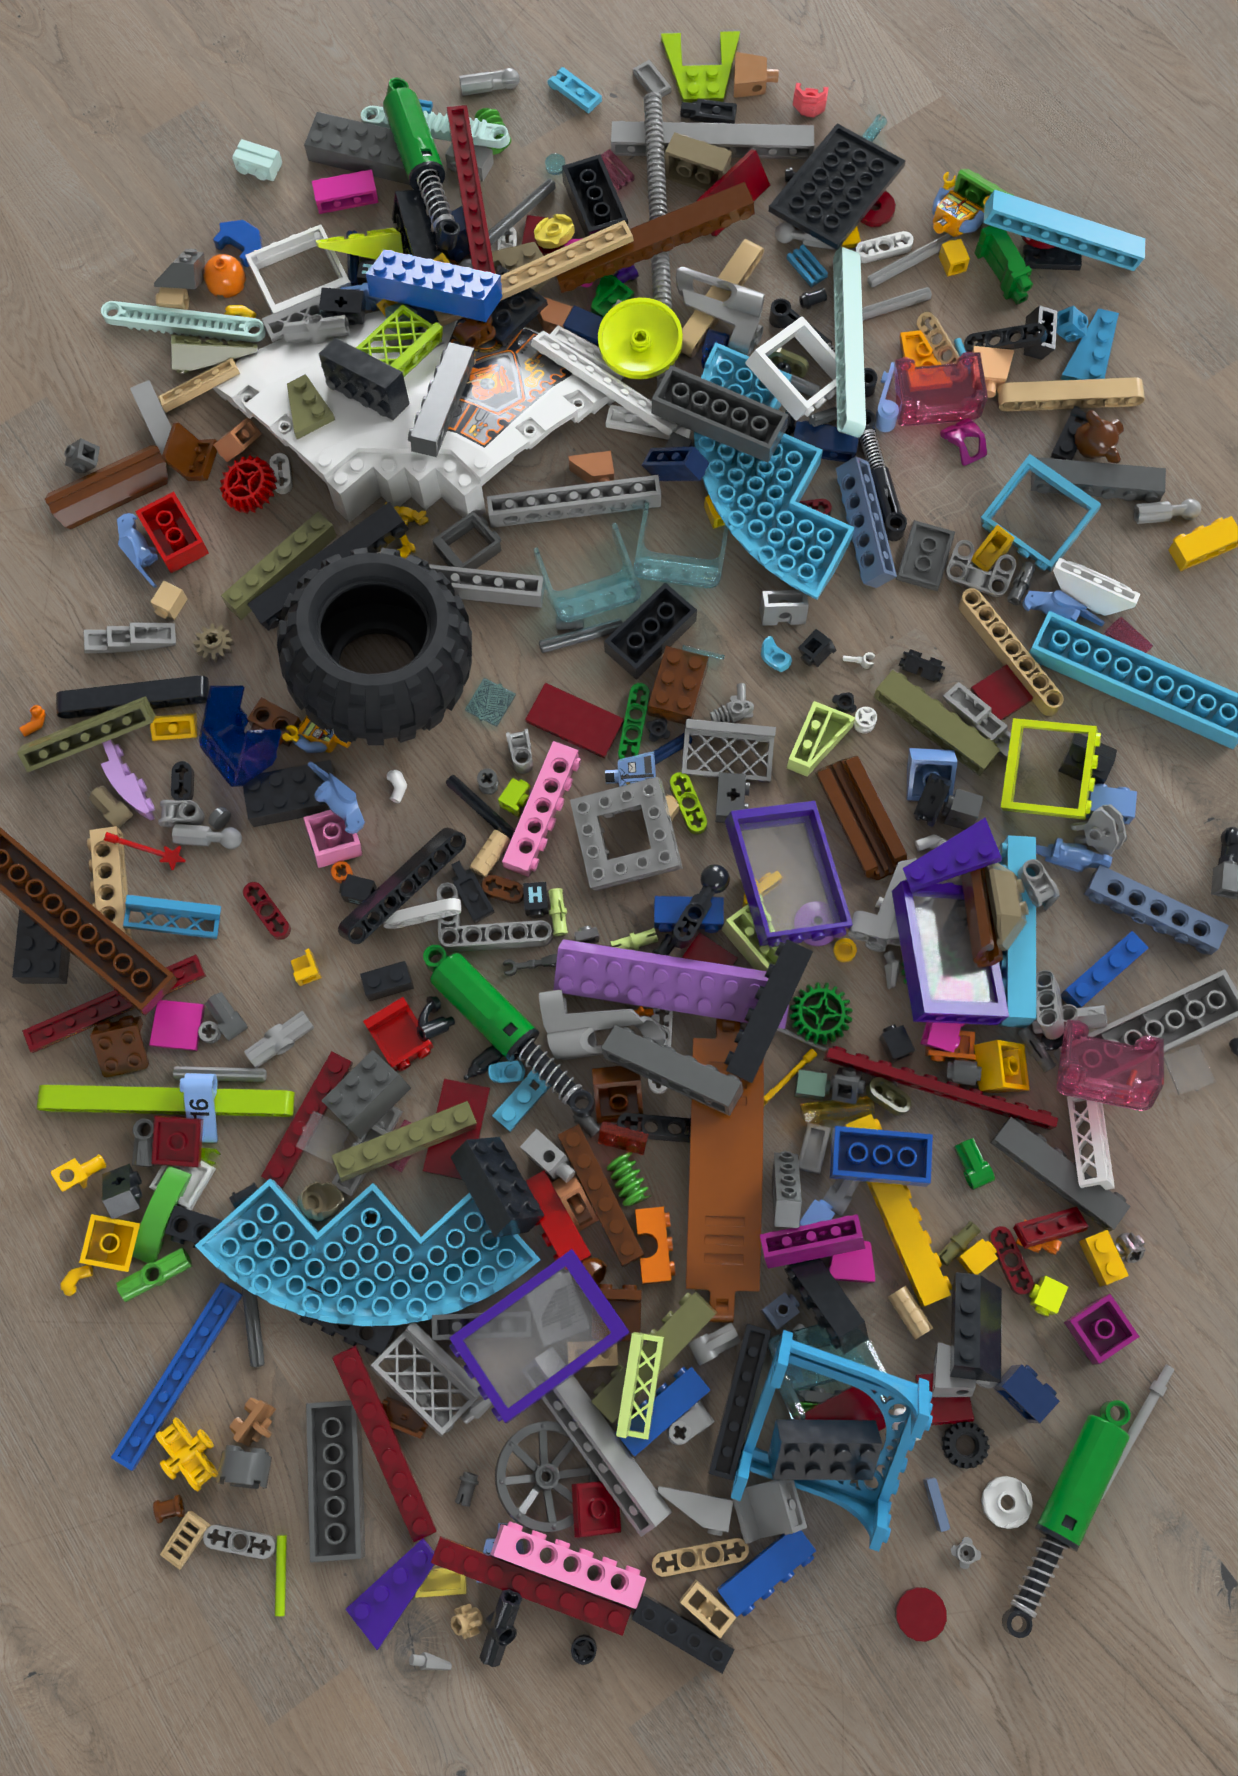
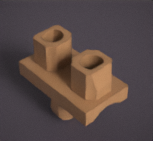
M251 1397L244 1407L250 1413L247 1419L244 1421L237 1417L229 1426L234 1433L233 1439L248 1447L253 1441L258 1442L262 1435L270 1438L272 1433L267 1428L272 1423V1420L269 1418L276 1410L272 1405Z

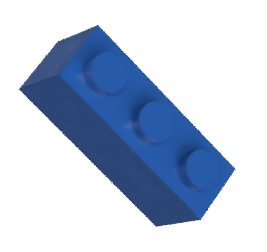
M655 896L654 929H659L661 932H671L692 897ZM712 897V906L699 929H704L707 933H716L722 929L724 925V897ZM695 913L688 914L691 919H699ZM685 927L683 932H687L688 929Z

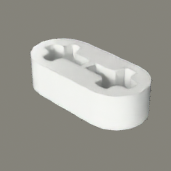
M274 454L270 459V467L274 470L278 480L275 483L277 487L275 491L279 494H286L291 491L293 485L290 463L285 454ZM280 461H282V470H279L277 466ZM280 477L284 478V486H280Z

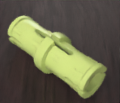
M550 889L548 891L551 908L549 916L552 917L553 936H564L568 934L565 917L567 909L564 908L563 889Z
M652 928L634 934V932L630 933L628 937L610 941L611 947L628 950L634 949L636 951L641 946L658 942V937L655 935V929Z

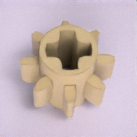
M469 1603L454 1609L456 1615L451 1618V1627L456 1635H462L463 1639L480 1633L478 1627L482 1625L483 1617L478 1608H472Z

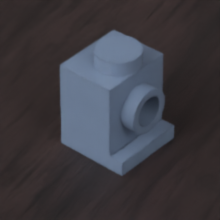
M784 1292L763 1308L761 1312L776 1331L800 1313L797 1309L800 1304L793 1294L788 1296ZM780 1305L787 1307L786 1314H781L778 1311Z

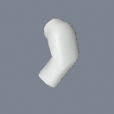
M391 770L387 773V780H390L394 786L390 800L400 803L407 788V783L400 771Z
M934 834L916 840L915 846L918 851L927 848L933 850L947 840Z

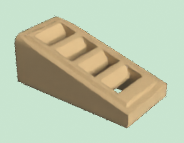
M188 1511L160 1555L181 1570L202 1540L204 1532L211 1525L193 1511ZM189 1523L199 1529L197 1534L187 1527ZM183 1531L193 1538L191 1542L181 1535ZM177 1540L188 1547L186 1551L176 1544ZM171 1548L182 1555L180 1560L169 1552Z

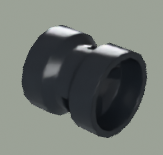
M583 1634L575 1638L571 1647V1655L575 1662L586 1665L591 1663L596 1656L597 1645L590 1635Z

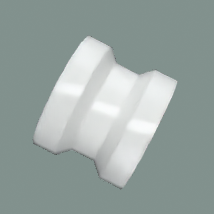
M870 707L859 708L855 714L856 718L853 726L858 732L867 734L874 729L877 714Z

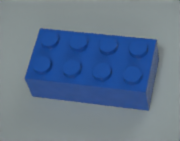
M835 1126L832 1130L830 1178L927 1187L931 1184L933 1134Z

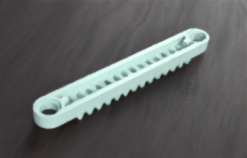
M368 106L362 110L361 119L363 123L390 129L383 107ZM424 111L433 139L451 141L447 114L443 116L441 113L436 115L434 112L428 114L427 111ZM371 115H376L374 119H367ZM469 117L474 145L503 148L509 144L510 136L505 126L487 123L484 119L482 122L477 118L473 121ZM499 134L504 135L501 139H494Z
M118 301L106 302L101 308L102 316L108 324L125 326L131 330L136 328L137 330L144 329L149 331L150 329L153 332L158 330L161 333H165V331L169 334L174 332L181 335L182 333L186 336H201L204 339L209 337L210 339L217 338L221 340L223 338L226 341L231 339L233 341L259 342L266 335L262 321L256 318ZM112 309L118 310L115 316L107 315ZM252 327L260 328L256 334L249 333V330Z

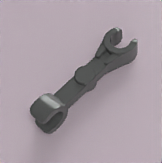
M557 954L541 958V960H528L522 963H515L510 959L505 960L503 965L511 964L513 969L505 971L504 974L513 976L519 969H533L537 966L556 967Z

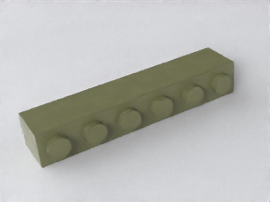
M319 511L315 513L221 595L226 607L240 620L245 618L252 611L248 606L249 602L315 556L337 537L333 525Z
M892 670L876 688L875 699L942 749L954 750L957 760L978 776L983 774L998 755L1000 749L994 741L984 738L975 727L965 724L956 713L949 712L940 701L930 698L921 687L911 684L902 673Z
M145 696L24 744L17 754L28 773L151 724L154 721L155 714Z
M468 1101L336 1153L332 1155V1159L342 1183L476 1129L477 1122Z
M688 1292L678 1302L681 1307L675 1313L671 1310L661 1320L664 1325L658 1331L654 1328L649 1333V1335L664 1337L659 1374L717 1313L697 1292L692 1295ZM645 1340L647 1343L643 1346L642 1350L649 1358L656 1353L658 1342ZM641 1355L640 1364L645 1361V1359L643 1358L642 1355ZM655 1357L650 1360L653 1366L655 1363ZM647 1363L639 1368L638 1374L644 1384L653 1376V1371ZM620 1364L610 1374L613 1379L607 1385L603 1382L593 1392L596 1397L591 1402L611 1423L619 1417L627 1364L624 1367ZM637 1380L636 1390H637L639 1387H641V1385H640V1383L638 1382V1380ZM641 1389L639 1392L635 1394V1399L644 1391V1389Z

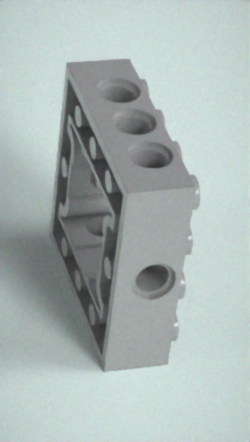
M659 777L570 800L591 889L597 891L683 869L663 783ZM642 808L651 849L609 860L608 855L610 853L605 846L603 837L605 831L601 827L599 816L611 818L615 817L614 814L629 810L634 812Z

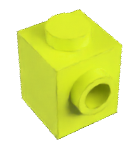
M1043 1276L1038 1284H1034L1033 1289L1029 1293V1297L1032 1298L1030 1305L1034 1306V1311L1048 1317L1049 1314H1057L1068 1286L1050 1277Z

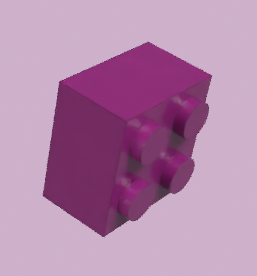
M1111 1294L1101 1296L1064 1321V1324L1092 1365L1102 1363L1140 1337Z

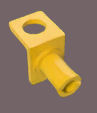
M100 1154L83 1164H79L76 1158L52 1170L51 1175L62 1192L79 1183L84 1189L87 1187L88 1177L106 1168V1163ZM71 1170L74 1174V1179L70 1182H63L60 1179L61 1172Z

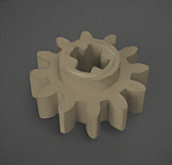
M211 623L208 630L202 626L204 633H196L195 635L198 640L193 642L197 648V654L203 656L206 662L212 657L213 661L217 663L220 656L223 660H226L225 652L232 653L230 646L234 645L233 639L230 638L232 636L230 631L225 630L222 624L218 626V629H216L213 623Z

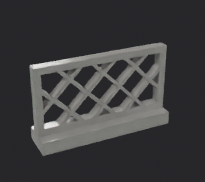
M686 719L681 769L683 774L718 778L719 772L722 773L726 769L729 773H734L729 766L739 759L746 768L741 774H746L748 771L751 774L746 775V780L771 782L776 727ZM689 735L699 736L704 743L694 750L689 744ZM714 738H721L726 744L718 752L709 744ZM736 740H743L748 746L741 754H738L731 745ZM758 742L769 743L768 752L761 757L753 746ZM705 745L714 754L706 762L697 754ZM726 748H729L736 756L729 764H726L719 755ZM749 750L758 758L750 767L741 757ZM693 755L702 764L697 770L686 769L687 760ZM714 758H717L724 766L719 772H713L707 766ZM760 761L767 768L766 777L757 776L752 770Z
M415 1322L411 1323L370 1366L441 1437L481 1396L477 1389L480 1385L473 1378L471 1379L465 1370ZM404 1340L412 1346V1355H398V1346ZM384 1360H395V1372H384L379 1365ZM398 1360H412V1372H399ZM416 1360H426L430 1364V1372H416ZM399 1377H412L413 1390H403L399 1386ZM416 1377H430V1390H416ZM434 1377H444L447 1380V1389H434ZM416 1394H430V1407H420L416 1402ZM434 1394H448V1407H434ZM451 1394H461L467 1402L462 1407H452ZM434 1412H448V1422L443 1428L434 1421Z

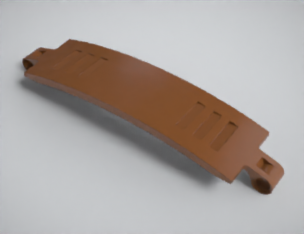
M716 1018V1038H693L692 1057L700 1064L714 1066L722 1074L734 1075L726 1071L728 1065L724 1064L729 1051L735 1052L738 1043L734 1041L740 1030V1022ZM764 1059L753 1083L736 1076L742 1082L743 1093L730 1116L691 1098L686 1289L708 1290L710 1292L709 1305L717 1313L709 1322L733 1323L735 1292H760Z

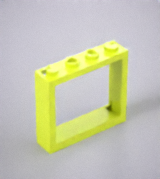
M1013 718L1001 809L1010 812L1086 820V814H1090L1092 808V801L1088 800L1089 791L1094 792L1095 778H1091L1092 769H1097L1098 755H1095V747H1100L1101 733H1098L1097 726ZM1024 728L1088 734L1078 809L1013 802Z

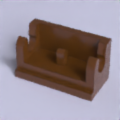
M387 1396L383 1400L382 1405L392 1428L419 1439H424L429 1425L408 1404Z

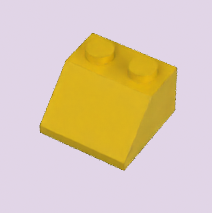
M994 1040L974 1045L975 1062H977V1067H982L981 1081H977L979 1090L988 1093L1030 1091L1024 1044Z
M91 1214L79 1263L129 1272L140 1223Z

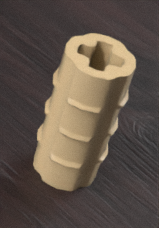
M494 830L490 837L487 838L484 846L481 847L477 856H475V859L469 866L470 869L482 878L487 877L490 871L493 870L496 862L499 861L500 856L505 852L510 839L500 831Z
M907 1286L888 1296L893 1309L897 1311L900 1319H902L907 1330H909L915 1340L933 1329L927 1316L921 1310V1306L918 1305L914 1295L910 1293Z

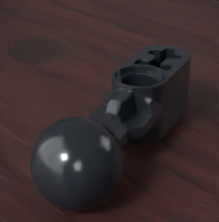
M713 864L707 866L702 871L700 877L702 889L699 894L693 895L673 929L671 942L676 948L684 949L690 945L712 906V897L714 894L723 892L728 887L730 876L723 866ZM695 913L699 919H691L688 914ZM686 927L688 929L686 935L684 937H680L679 935L682 934L684 928Z

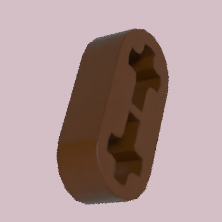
M489 875L482 881L483 891L488 897L510 904L520 903L524 898L523 886L516 881L496 875ZM495 881L496 886L500 887L501 890L493 888L492 891H489L487 884H492ZM514 888H517L519 895H515L514 898H512L510 893L505 891V889L513 891Z

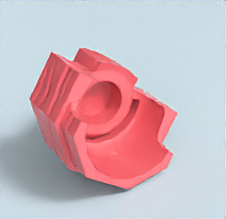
M796 83L793 106L805 117L813 118L824 112L829 87H823V92L818 93V90L814 88H806L805 91H802L800 88L801 83Z

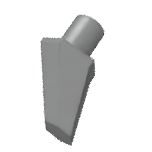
M889 951L884 953L887 965L884 967L887 987L891 989L896 986L901 961L896 960L893 952Z
M482 1398L473 1403L469 1410L461 1416L463 1422L468 1424L474 1418L479 1419L492 1405L489 1398L487 1400Z
M423 1652L420 1655L411 1654L409 1658V1664L419 1666L420 1670H451L452 1667L449 1661L427 1652Z

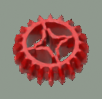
M250 455L247 459L241 457L240 462L234 460V465L232 467L228 466V472H222L225 477L220 480L222 486L219 489L221 490L222 497L231 508L238 512L243 511L248 514L251 510L256 513L258 507L263 509L264 503L270 504L269 497H275L272 492L277 489L275 483L278 480L275 472L266 461L259 457L254 458Z

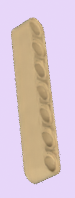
M745 239L718 278L743 286L760 262L764 248ZM712 285L705 296L724 302L731 297L732 292ZM695 310L682 328L683 344L681 353L693 358L720 319Z
M1136 377L1004 383L997 387L999 409L1006 412L1073 409L1075 405L1080 407V409L1130 407L1140 405L1145 401L1142 379Z
M974 588L965 590L959 603L960 612L1000 662L1010 667L1033 696L1032 702L1040 712L1046 716L1055 715L1064 701L1062 693L984 596ZM966 600H972L975 604H969ZM980 616L986 617L988 621L981 620ZM993 633H998L1001 637H995ZM1006 650H1012L1015 654H1009ZM1020 666L1026 667L1028 671L1021 670ZM1033 683L1040 684L1042 688H1036ZM1047 700L1053 701L1056 705H1050Z

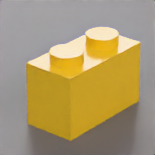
M1108 1230L1079 1241L1099 1287L1129 1276Z

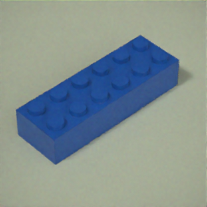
M383 250L366 273L369 296L483 322L488 320L502 298L501 275L416 257L410 254H402L392 250Z

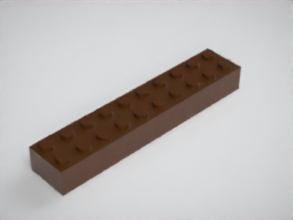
M0 827V893L146 1016L178 982L175 975Z

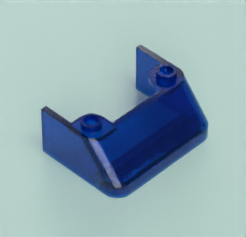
M243 685L210 686L199 734V744L231 787H242L272 766L274 761H276L277 748L282 731L280 729L246 730L245 733L248 716L241 708L245 687Z

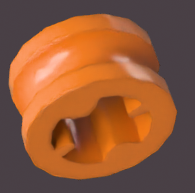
M344 861L336 862L331 868L333 879L340 884L342 880H346L347 874L344 877L343 875L338 877L337 870L339 868L341 870L345 868L347 874L353 875L350 865Z

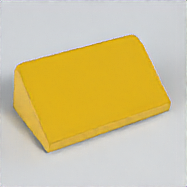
M196 713L155 716L153 723L150 724L152 741L196 738Z

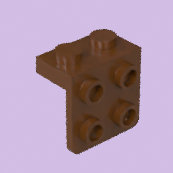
M173 423L162 459L187 481H208L217 455V449L214 447L217 440H199L180 423Z
M128 1015L116 1022L106 1020L99 1022L94 1027L90 1037L101 1073L104 1077L130 1073L148 1067L149 1061L140 1034L143 1026L141 1016L133 1017V1015Z
M598 1284L606 1299L631 1333L621 1341H631L632 1333H640L642 1290H637V1285H622V1289H612V1284ZM592 1307L591 1336L594 1340H602L611 1331L595 1308Z

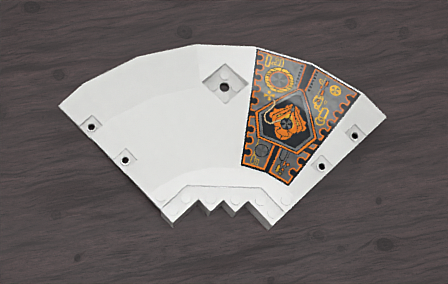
M381 311L365 314L364 324L349 325V335L330 337L322 343L314 344L310 340L288 343L285 341V338H282L257 350L256 353L240 358L235 362L240 374L213 388L225 401L228 400L248 418H256L285 446L293 449L327 484L335 509L349 523L381 496L387 502L390 501L393 507H400L412 497L424 510H427L442 497L462 518L472 511L481 516L486 512L482 486L514 459V456L524 449L527 450L529 448L531 450L553 430L570 419L574 423H579L590 413L595 414L606 404L610 406L615 402L530 346L532 339L540 333L524 327L504 347L492 339L474 350L473 369L437 457L411 452V442L408 441V433L410 428L415 426L416 413H420L422 399L424 396L427 397L428 385L430 381L434 380L435 368L440 366L442 351H446L449 342L459 344L453 337V331L456 326L469 319L463 317L443 326L442 342L404 377L410 404L394 420H391L386 416H381L369 407H364L360 402L347 398L337 390L330 389L325 382L326 379L318 354L334 338L356 348L386 320ZM389 328L384 331V334H396ZM423 328L415 333H424L427 330ZM413 339L401 340V346H411L413 344ZM387 340L386 347L398 346V340ZM373 341L371 347H383V341ZM399 352L387 353L388 359H395L400 356ZM372 353V357L376 359H385L384 353ZM306 374L334 414L335 420L296 439L287 383ZM578 403H579V404H581L582 406L576 407L575 404H578ZM528 430L534 431L533 433H527Z

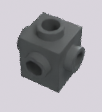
M80 438L67 446L64 453L66 457L65 465L77 473H86L97 466L100 447Z
M839 1067L836 1075H832L830 1081V1089H833L832 1100L856 1104L859 1095L864 1094L866 1081L862 1080L863 1071H858L853 1067Z

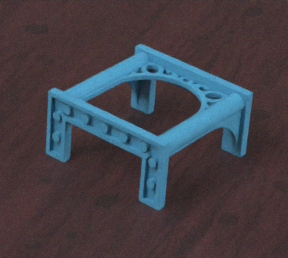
M783 1330L739 1456L731 1498L741 1501L750 1471L773 1479L768 1452L755 1446L775 1389H780L788 1363L852 1385L868 1394L876 1402L885 1419L886 1439L877 1462V1466H884L882 1467L883 1477L877 1470L874 1473L878 1486L870 1488L865 1484L864 1480H858L859 1487L856 1486V1483H850L851 1480H794L797 1489L832 1501L854 1515L869 1534V1548L879 1552L882 1542L887 1543L890 1536L891 1528H889L891 1514L889 1512L892 1502L889 1500L891 1494L896 1495L900 1480L897 1478L899 1473L905 1472L908 1458L905 1457L907 1451H912L916 1438L921 1439L924 1430L929 1431L933 1416L930 1414L933 1404L930 1403L932 1392L929 1391V1381L919 1378L917 1384L794 1341L792 1340L793 1333ZM881 1395L887 1397L888 1400L886 1402L882 1401ZM895 1404H902L906 1407L905 1412L900 1415H891L888 1410ZM894 1422H900L898 1430L892 1428ZM890 1445L893 1446V1449L888 1450L886 1447Z

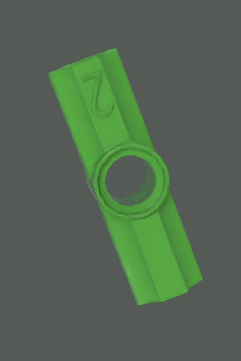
M182 1247L154 1263L146 1264L141 1270L117 1282V1290L124 1302H128L155 1286L163 1285L168 1279L193 1267L192 1261ZM157 1268L159 1270V1277L152 1281L150 1273L153 1269Z

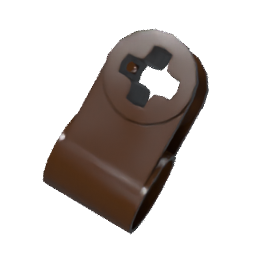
M491 315L486 322L469 319L459 324L453 331V337L460 345L472 347L475 350L485 342L492 340L496 335L495 328L491 325Z

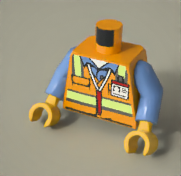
M946 172L943 176L944 186L943 188L940 187L933 201V228L938 234L946 232L953 237H958L963 233L975 232L984 222L985 203L990 196L985 197L983 209L953 190L949 192L948 189L955 186L956 175H954L951 181H947L949 172Z
M307 715L298 729L293 725L286 727V730L291 732V736L288 733L282 735L285 741L293 740L295 745L307 753H323L324 751L331 753L337 744L346 748L351 745V742L337 738L333 728L331 730L319 728L311 722Z

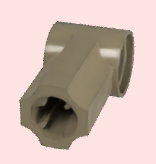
M104 786L97 787L91 792L89 799L104 814L103 816L113 827L121 828L134 816Z

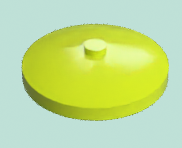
M632 298L617 304L604 316L598 331L599 350L605 363L614 372L631 379H648L668 370L670 365L672 366L677 360L683 344L682 327L677 315L664 303L651 298Z

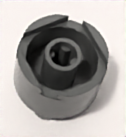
M226 1445V1449L221 1453L216 1483L224 1485L225 1480V1482L231 1483L230 1486L258 1489L260 1484L261 1488L267 1489L272 1460L269 1452L261 1448H251V1452H244L245 1450L239 1446Z

